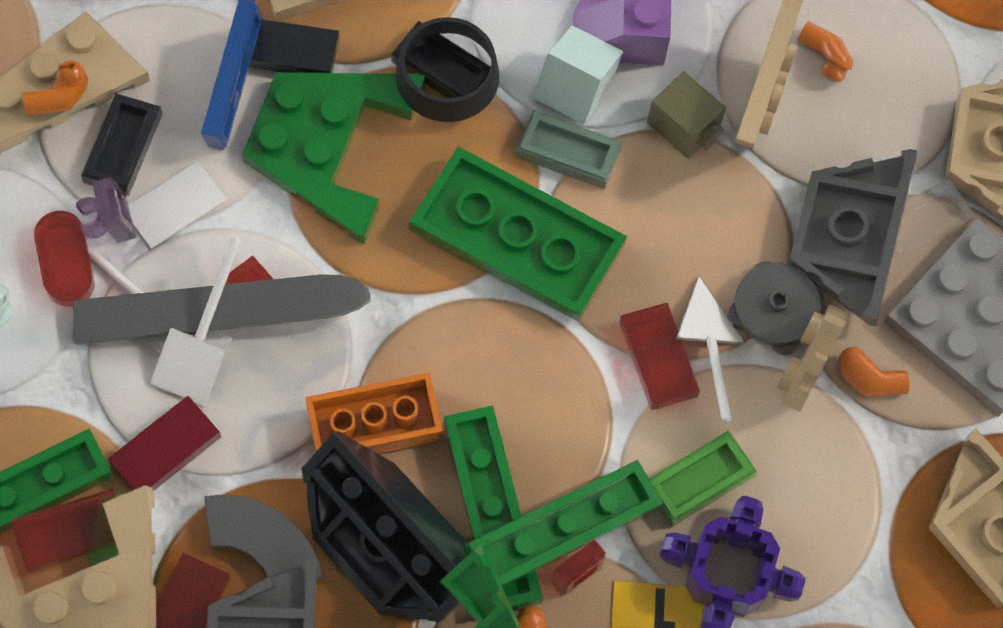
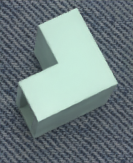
M571 25L548 52L532 99L585 125L595 112L604 87L614 76L623 51Z

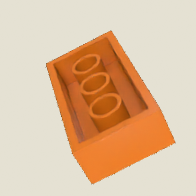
M430 372L305 397L315 451L323 445L333 432L337 431L378 454L443 441V428Z

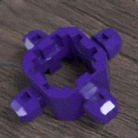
M741 496L736 501L729 519L719 517L705 524L697 543L690 541L691 536L676 532L665 535L659 556L666 563L678 568H682L683 564L690 566L685 586L693 601L705 604L700 623L701 628H731L735 615L744 617L758 610L767 598L768 592L774 593L773 598L788 602L798 601L802 595L806 578L800 572L784 565L781 570L775 568L780 547L771 532L759 529L763 516V505L758 499ZM721 540L727 541L728 545L743 550L744 548L752 549V555L760 557L752 592L745 591L744 595L736 593L737 590L722 585L719 587L711 585L712 579L704 577L712 543L719 544Z

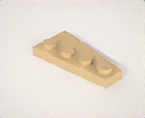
M85 11L0 77V153L27 141L29 134L48 125L54 128L70 120L68 115L91 104L97 107L112 100V94L132 84L136 88L149 82L148 72ZM66 61H77L83 65L85 74L88 76V86L71 110L26 116L23 92L51 89L59 77V66Z

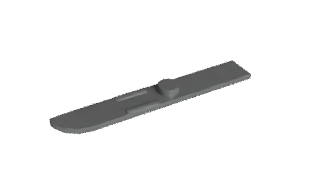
M319 274L225 284L208 331L322 320L344 316L368 304L371 300L369 289L358 280L342 275ZM213 286L73 300L74 343L81 345L168 336L170 328L186 334L196 333Z

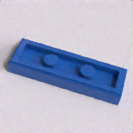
M238 0L201 130V135L209 147L222 150L225 147L227 148L263 20L256 1Z

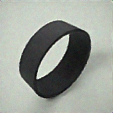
M453 17L432 19L416 27L406 38L396 67V84L405 103L421 116L440 122L462 121L480 113L493 100L500 78L495 49L489 37L473 23ZM450 33L462 35L477 42L491 58V67L486 80L475 91L457 98H440L422 91L410 79L405 66V56L409 50L419 41L436 34Z

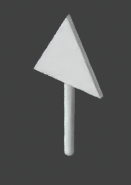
M698 277L676 340L707 342L721 420L723 423L728 424L731 421V414L717 343L742 345L744 341L701 278Z

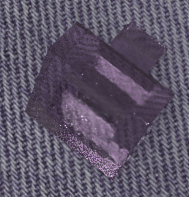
M111 177L92 182L96 198H82L76 203V208L83 216L93 212L98 214L93 222L81 226L82 232L90 239L100 238L108 232L117 243L136 238L126 194Z

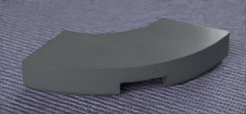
M235 495L204 496L213 550L235 551L252 558L265 572L267 578L271 577V579L300 566V563L309 559L318 561L310 542L302 531L288 517L273 507L254 499ZM318 562L317 583L323 582V577Z

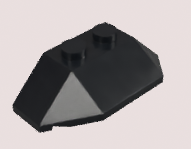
M339 431L333 432L301 468L303 481L307 483V506L314 541L380 615L427 619V621L434 622L443 621L460 604L442 584L441 580L466 558L463 551L465 547L463 537L394 462Z

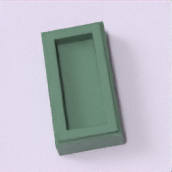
M533 110L516 149V157L605 189L621 150L622 142Z

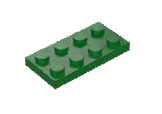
M459 146L409 221L410 231L578 322L623 249L627 239L626 235Z

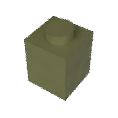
M683 71L652 100L647 124L689 159L700 147L704 150L709 149L722 135L724 128L721 126L726 106Z

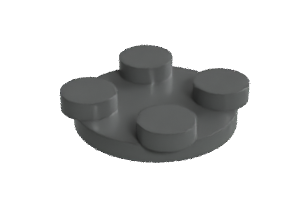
M764 261L758 263L741 280L735 293L734 303L730 306L727 317L735 329L744 330L755 340L771 345L779 354L789 355L798 349L800 340L814 312L820 313L824 297L813 281L798 268L788 264Z

